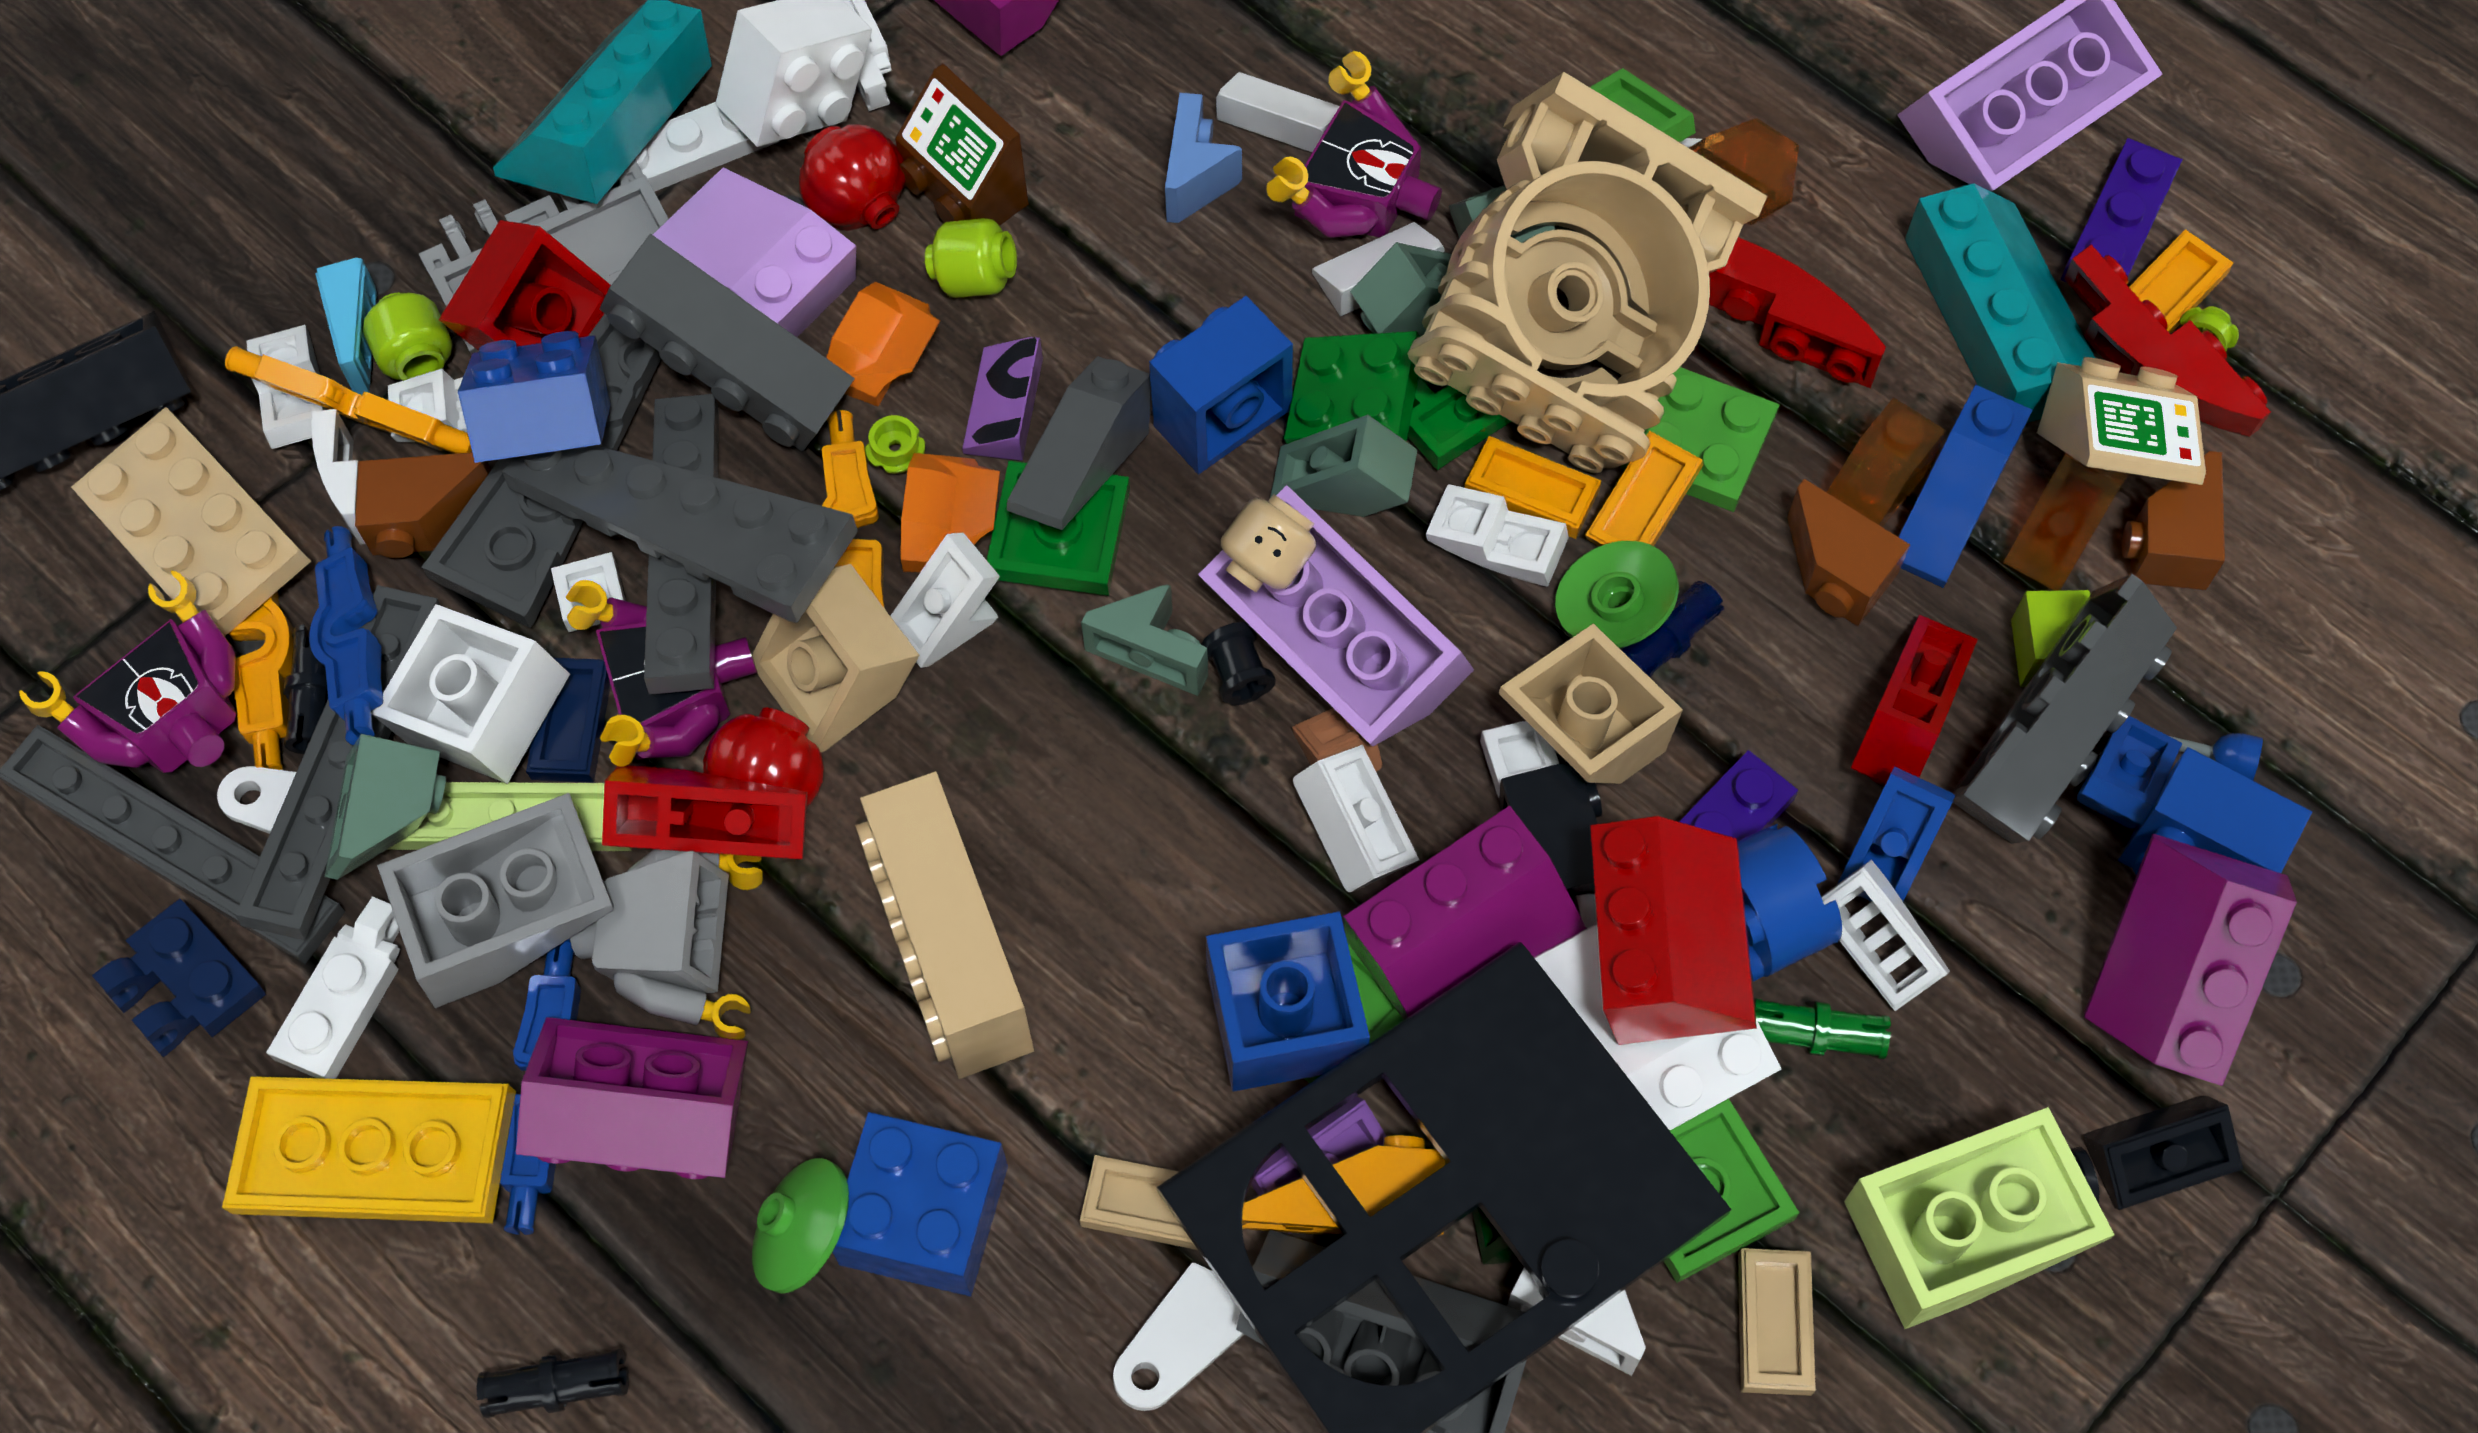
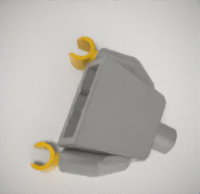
M653 849L631 866L627 872L607 878L604 881L614 910L570 938L575 955L580 959L592 958L594 969L614 980V986L619 995L648 1013L697 1025L700 1019L713 1022L715 1032L720 1038L743 1039L746 1036L744 1029L737 1026H727L720 1021V1018L728 1010H738L750 1014L751 1008L748 1002L737 994H728L722 996L716 1002L706 1000V993L718 992L728 879L734 887L741 890L757 888L762 884L763 871L755 867L741 868L737 865L746 861L759 862L761 857Z

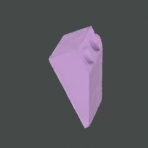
M724 167L653 234L796 337L856 279V245L811 209Z

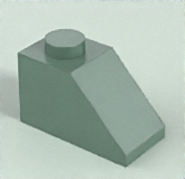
M1396 242L1350 291L1363 310L1361 318L1369 330L1374 334L1417 331L1420 337L1424 335L1426 329L1422 324V320L1429 307L1437 304L1441 299L1442 295L1438 292L1437 288L1443 276L1446 275L1452 254Z
M1365 415L1281 446L1271 496L1273 494L1277 495L1287 485L1311 509L1365 517L1408 502L1418 449L1371 416Z
M360 734L346 757L324 877L340 879L413 834L428 813L436 814L438 812L446 783L445 776L436 774L440 751Z

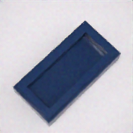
M554 658L570 675L531 742L526 773L531 780L594 783L601 746L600 736L604 728L611 686L605 662L600 659Z

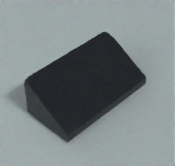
M2198 1096L2084 1134L2086 1147L2114 1208L2118 1210L2243 1169L2229 1107L2227 1104L2208 1096Z

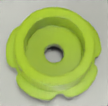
M2208 306L2204 309L2193 307L2187 310L2180 319L2181 325L2191 320L2200 332L2206 329L2212 331L2210 333L2221 342L2225 351H2227V348H2233L2237 344L2239 338L2237 326L2231 324L2230 315L2218 307Z
M890 415L879 419L871 427L868 435L869 444L865 447V453L868 461L873 466H882L887 473L898 474L908 470L914 453H925V441L918 436L919 429L909 419L898 415ZM892 445H901L899 450L893 451L890 449Z

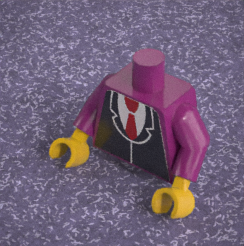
M1352 51L1342 58L1344 67L1349 70L1352 77L1348 75L1342 66H1337L1329 74L1331 89L1339 94L1351 93L1354 97L1352 102L1343 100L1305 166L1297 158H1283L1273 167V171L1277 176L1267 183L1266 190L1270 199L1276 202H1285L1291 198L1293 200L1292 207L1295 210V216L1307 220L1326 237L1336 238L1366 234L1379 238L1388 234L1401 210L1425 220H1431L1439 205L1442 188L1418 179L1421 146L1395 115L1375 86L1368 87L1365 84L1371 76L1370 62L1361 52Z
M171 570L170 572L179 581L181 591L174 600L165 601L160 590L151 583L148 586V593L156 605L168 612L176 613L182 624L177 626L170 619L73 696L79 704L75 709L66 702L65 691L59 681L48 672H37L40 679L54 689L52 696L47 701L34 702L22 690L19 691L22 701L32 714L46 718L53 716L61 723L57 729L99 763L138 768L148 762L162 773L173 772L186 760L195 767L208 766L215 762L224 750V741L219 734L234 722L237 715L228 698L235 689V652L207 611L203 610L199 613L195 607L196 589L194 584L176 571Z
M590 580L576 582L566 595L568 601L584 605L574 606L567 615V620L573 628L585 630L591 627L596 620H600V624L603 627L596 630L619 715L609 719L600 736V740L605 743L608 741L617 742L609 755L611 762L616 766L624 767L629 765L634 757L637 760H641L644 758L686 757L691 755L718 727V723L726 720L730 715L722 683L757 673L747 638L743 637L715 646L714 689L649 695L644 680L647 606L612 597L607 599L603 588Z

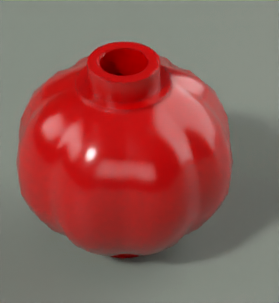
M851 124L843 128L838 126L828 127L811 139L805 149L804 164L800 169L799 191L807 208L815 212L832 227L847 231L859 229L870 225L873 229H880L897 216L900 209L897 201L901 197V191L906 182L900 168V163L904 159L897 150V146L889 138L872 127Z
M768 707L762 708L759 716L742 714L726 722L712 736L703 759V773L807 792V807L812 804L819 793L823 782L824 766L819 747L806 737L809 727L803 721L788 713Z

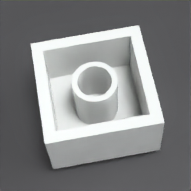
M776 0L740 9L737 11L715 104L757 147L847 121L860 72L865 61L872 28L844 0Z
M435 604L383 692V704L373 709L371 714L407 744L440 751L439 757L508 784L570 673L536 641Z

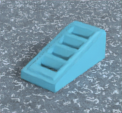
M352 258L317 268L318 273H315L338 364L352 391L362 395L363 391L370 393L372 352L363 334V322L370 309L376 305L377 291L363 259Z

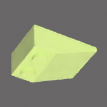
M2049 1107L1862 1177L1844 1201L1904 1329L1969 1305L2105 1242L2114 1236Z

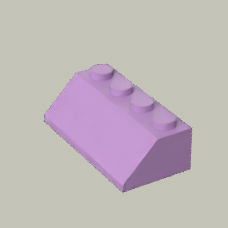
M2065 0L1929 91L1897 115L1930 164L1968 184L1975 183L1992 192L2163 74L2114 0Z
M1286 485L1276 496L1314 523L1309 532L1316 540L1314 553L1292 583L1282 590L1274 589L1263 583L1256 593L1226 571L1232 559L1223 550L1198 575L1373 747L1429 716L1474 669L1463 653Z

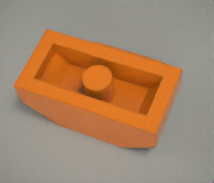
M874 282L858 292L831 339L826 357L855 378L845 392V395L879 407L893 380L913 371L941 321L930 313L929 304L878 282Z
M921 453L913 454L907 470L901 517V564L903 572H921L946 534L964 533L975 545L983 536L994 529L1000 478L999 470L979 466L977 461L971 458Z

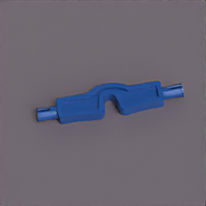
M334 526L332 527L333 533L329 529L324 533L327 558L318 562L315 566L319 608L310 626L309 642L313 655L325 666L329 707L345 721V739L349 744L354 745L360 734L375 737L371 710L381 706L384 701L381 684L382 646L369 630L360 628L371 621L377 614L376 604L369 584L367 563L352 548L351 532L345 527Z
M570 938L547 952L544 974L531 976L529 980L525 1012L513 1050L514 1062L522 1071L527 1069L546 1017L577 1021L581 988L576 979L570 976L574 955ZM516 1094L500 1180L503 1188L510 1192L504 1231L520 1235L521 1231L524 1235H530L534 1233L533 1226L538 1193L547 1194L551 1192L556 1164L541 1161L534 1156L516 1154L521 1094Z

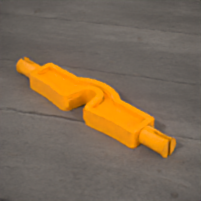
M238 346L232 347L226 355L225 368L228 371H234L261 381L275 390L328 410L336 409L344 417L394 433L439 451L443 449L455 454L472 452L467 432L445 425L432 416L363 391L362 395L328 377L264 354L263 356L256 355Z
M840 410L843 431H840L837 411H833L827 418L831 445L822 447L827 498L822 506L852 514L856 527L860 528L875 523L879 518L869 479L865 447L862 441H855L852 413ZM853 539L835 567L851 564L885 608L882 545L877 540Z
M278 591L228 634L235 641L265 640L263 646L258 650L236 658L234 696L237 707L238 730L249 744H253L256 768L283 770L279 738L286 737L289 702L286 695L283 694V683L285 678L291 675L293 627L280 609Z

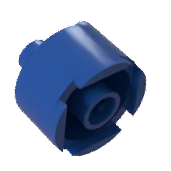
M1777 824L1737 841L1752 982L1762 977H1768L1841 939L1842 920L1836 899L1824 905L1816 886L1827 880V877L1813 852L1793 829L1788 826L1777 829Z

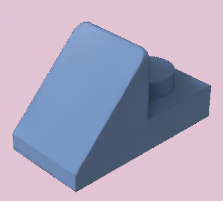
M1179 94L1165 183L1167 222H1181L1237 186L1242 180V149L1236 145L1212 143L1213 119L1203 118V95Z

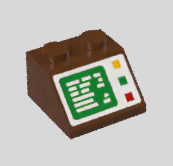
M942 63L933 70L895 138L897 150L904 159L900 163V168L905 176V185L914 194L918 195L922 192L933 202L939 217L944 223L986 218L993 219L1000 226L1029 205L1020 134Z

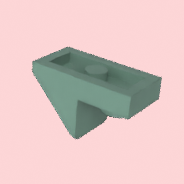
M1162 585L1086 612L1081 621L1084 649L1087 652L1196 696L1199 695L1208 678L1207 647L1202 646L1195 637L1182 630L1170 629L1168 632L1164 630L1172 614L1170 585Z

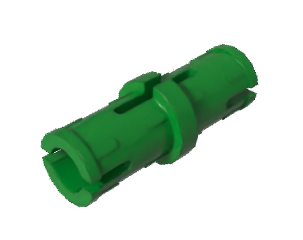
M1754 999L1756 1019L1767 1041L1770 1043L1808 1047L1810 1055L1824 1056L1826 1050L1876 1056L1879 1059H1885L1887 1056L1891 1032L1885 1030L1891 1027L1889 1016L1831 1010L1830 1004L1826 1002L1815 1001L1813 1007Z

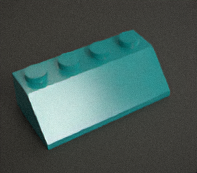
M647 0L607 36L493 167L495 177L598 204L712 66L701 9L673 3L669 0Z
M1975 183L1919 198L1905 241L1977 385L2032 409L2033 411L2027 423L2041 419L2057 362L2081 366L2084 357L2095 358L2020 212L2015 203Z

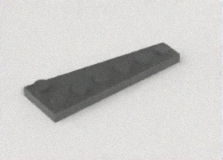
M604 313L589 334V336L596 335L611 404L602 443L597 446L617 451L661 357L658 350L641 338L632 339L617 331L608 321V315ZM512 458L499 459L422 565V569L428 579L531 628L554 583L551 568L563 564L583 520L570 518L509 489L502 471Z
M597 445L513 457L502 471L509 489L570 518L581 519L589 527L608 536L620 534L637 542L640 551L657 559L663 554L682 563L686 573L703 581H706L709 577L730 586L735 596L794 623H798L858 532L853 515L850 513Z

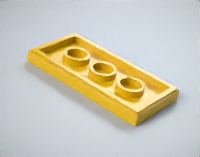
M250 1076L222 1208L231 1214L493 1224L516 1091L509 1084Z

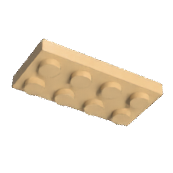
M167 407L162 409L71 486L172 600L179 595L181 586L170 571H176L190 580L196 589L195 607L199 613L206 610L224 636L311 562L301 549Z

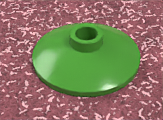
M1617 541L1604 544L1580 557L1562 577L1555 598L1557 617L1563 629L1571 638L1594 623L1617 647L1622 648L1635 644L1658 630L1672 613L1679 593L1678 576L1670 559L1661 550L1650 544L1639 541Z
M814 1158L801 1163L783 1178L773 1193L763 1202L757 1217V1228L752 1248V1264L758 1282L766 1289L783 1294L801 1288L820 1271L832 1254L844 1227L849 1201L847 1179L837 1164L823 1158Z

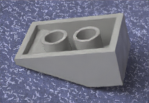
M569 793L377 865L416 980L434 1008L499 984L614 910Z

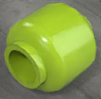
M981 218L945 222L936 231L933 244H929L926 247L925 266L929 277L932 280H937L941 289L949 297L962 298L995 295L1000 293L1005 287L1008 278H1013L1017 268L1016 247L1011 234L1008 231H1002V228L993 219Z
M392 293L380 299L364 318L363 334L377 366L386 376L404 381L442 369L450 357L453 346L452 339L445 324L439 321L441 315L436 304L431 299L416 293Z

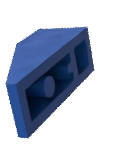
M1975 384L1899 535V538L1910 544L1901 569L1944 588L2033 411L2032 409Z

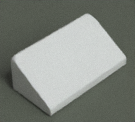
M1238 72L1220 89L1216 97L1217 120L1309 152H1313L1340 107Z
M1413 222L1312 268V274L1341 317L1360 308L1350 291L1396 242L1444 252L1445 248L1439 239Z
M1363 744L1319 760L1294 776L1293 784L1347 892L1363 888L1419 861Z

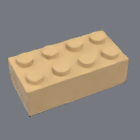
M935 771L861 797L860 800L867 821L857 824L855 827L876 888L880 894L893 936L901 953L914 995L921 1009L938 1062L951 1058L957 1076L961 1079L1034 1052L1023 1002L937 772Z

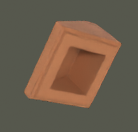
M1334 708L1292 727L1294 736L1310 765L1363 744L1375 771L1377 772L1382 768L1378 744L1372 747Z

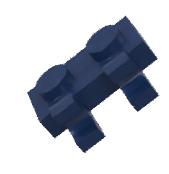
M178 899L125 940L136 953L133 957L119 958L111 961L92 975L123 1013L133 1007L149 989L160 981L175 996L171 1002L165 1001L151 1005L132 1019V1022L162 1057L175 1049L186 1035L199 1025L211 1037H214L266 995L258 982L181 899Z

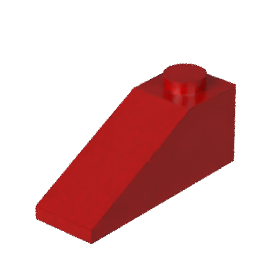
M1922 615L1918 616L1851 769L1867 775L1871 780L1883 786L1886 785L1894 766L1920 777L1941 732L1977 643V638Z
M629 765L624 767L617 766L605 779L602 845L803 859L807 792L685 769Z

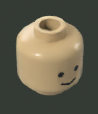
M1275 494L1268 501L1262 498L1250 499L1221 538L1223 551L1232 559L1226 571L1256 593L1263 583L1274 589H1286L1316 549V540L1309 532L1314 523Z

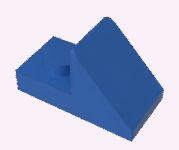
M2129 716L2122 726L2110 735L2096 764L2078 792L2077 800L2127 828L2133 829L2137 824L2142 825L2158 798L2182 743Z
M1894 766L1837 884L1872 859L1888 879L1901 900L1904 901L1953 803L1955 794ZM1865 891L1859 894V896L1872 901Z

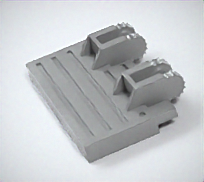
M636 159L632 161L617 181L620 186L614 189L611 187L598 204L587 201L580 204L576 198L556 193L565 209L561 213H559L552 197L548 195L504 215L506 221L540 226L610 285L613 284L650 233L653 235L669 219ZM484 199L473 204L475 209L474 215L481 229L486 231L488 237H490L498 222L487 201ZM452 215L439 219L458 259L451 262L442 243L419 253L420 259L445 307L449 304L482 250L481 248L471 252L465 241L466 236L458 221L454 220ZM463 339L471 356L472 353L479 352V350Z

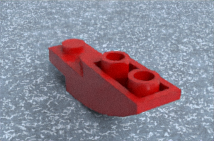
M1738 237L1726 266L1709 274V305L1725 311L1737 320L1752 321L1764 326L1758 346L1773 351L1777 356L1789 361H1800L1821 369L1842 382H1854L1871 388L1886 346L1869 324L1845 300L1799 266L1763 247Z
M2092 244L2072 258L2064 279L2095 314L2089 323L2084 337L2106 361L2121 366L2119 372L2138 376L2140 367H2151L2177 375L2176 385L2197 396L2201 422L2248 437L2261 428L2271 413L2266 407L2267 398L2263 390L2250 377L2243 376L2241 378L2226 361L2227 353L2223 345L2212 333L2206 330L2200 332L2190 320L2170 334L2166 330L2168 328L2167 321L2159 308L2149 300L2142 302L2127 285L2128 277L2122 266L2109 255L2102 257Z

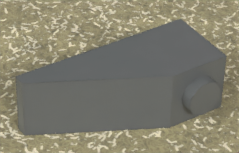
M1097 356L1068 386L1007 500V511L1063 530L1149 434L1150 373L1129 367L1118 360Z

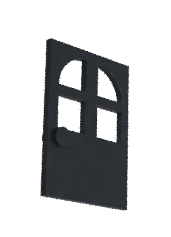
M1521 942L1509 948L1156 1187L1163 1201L1326 1433H1426L1728 1216L1731 1211L1725 1200ZM1384 1078L1447 1164L1370 1217L1307 1130ZM1281 1148L1344 1236L1264 1290L1254 1273L1245 1249L1242 1231L1243 1209L1249 1187L1261 1166ZM1480 1207L1537 1283L1543 1300L1468 1352L1403 1263V1260ZM1376 1279L1442 1371L1433 1377L1407 1385L1390 1386L1366 1383L1342 1374L1324 1363L1302 1343L1297 1334Z

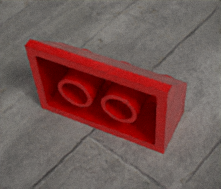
M1661 816L1590 825L1603 1011L1618 1045L1757 1029L1737 839Z

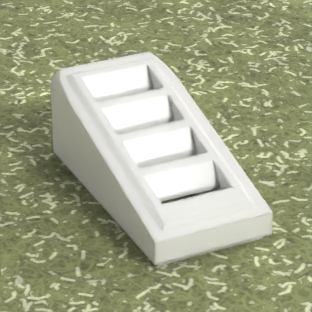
M1872 859L1821 896L1824 905L1836 899L1842 920V936L1839 941L1894 1011L1950 972L1895 889ZM1865 891L1872 901L1851 916L1845 904ZM1882 912L1889 922L1866 938L1860 927ZM1899 934L1906 944L1884 960H1881L1875 950ZM1915 955L1923 965L1899 983H1896L1890 972Z

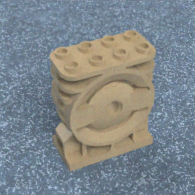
M1563 72L1512 107L1503 126L1510 130L1497 158L1506 190L1483 209L1461 235L1451 255L1446 275L1443 276L1437 288L1438 292L1442 295L1441 299L1427 310L1422 320V324L1426 329L1425 334L1413 341L1407 355L1415 365L1414 372L1422 379L1432 384L1453 387L1467 395V403L1476 410L1490 415H1502L1518 425V432L1525 438L1540 444L1551 443L1568 453V460L1576 467L1591 473H1600L1603 468H1616L1630 463V461L1633 462L1641 459L1646 455L1650 441L1644 434V431L1658 425L1664 414V407L1658 399L1673 391L1677 382V378L1673 373L1679 369L1694 350L1704 328L1710 298L1709 274L1726 266L1743 224L1759 217L1767 196ZM1542 225L1561 226L1575 230L1545 231L1522 243L1510 236L1530 227ZM1557 287L1565 292L1568 298V310L1560 304L1557 298ZM1596 359L1622 376L1616 380L1602 367L1587 375L1574 378L1551 377L1537 370L1540 365L1553 370L1572 369Z

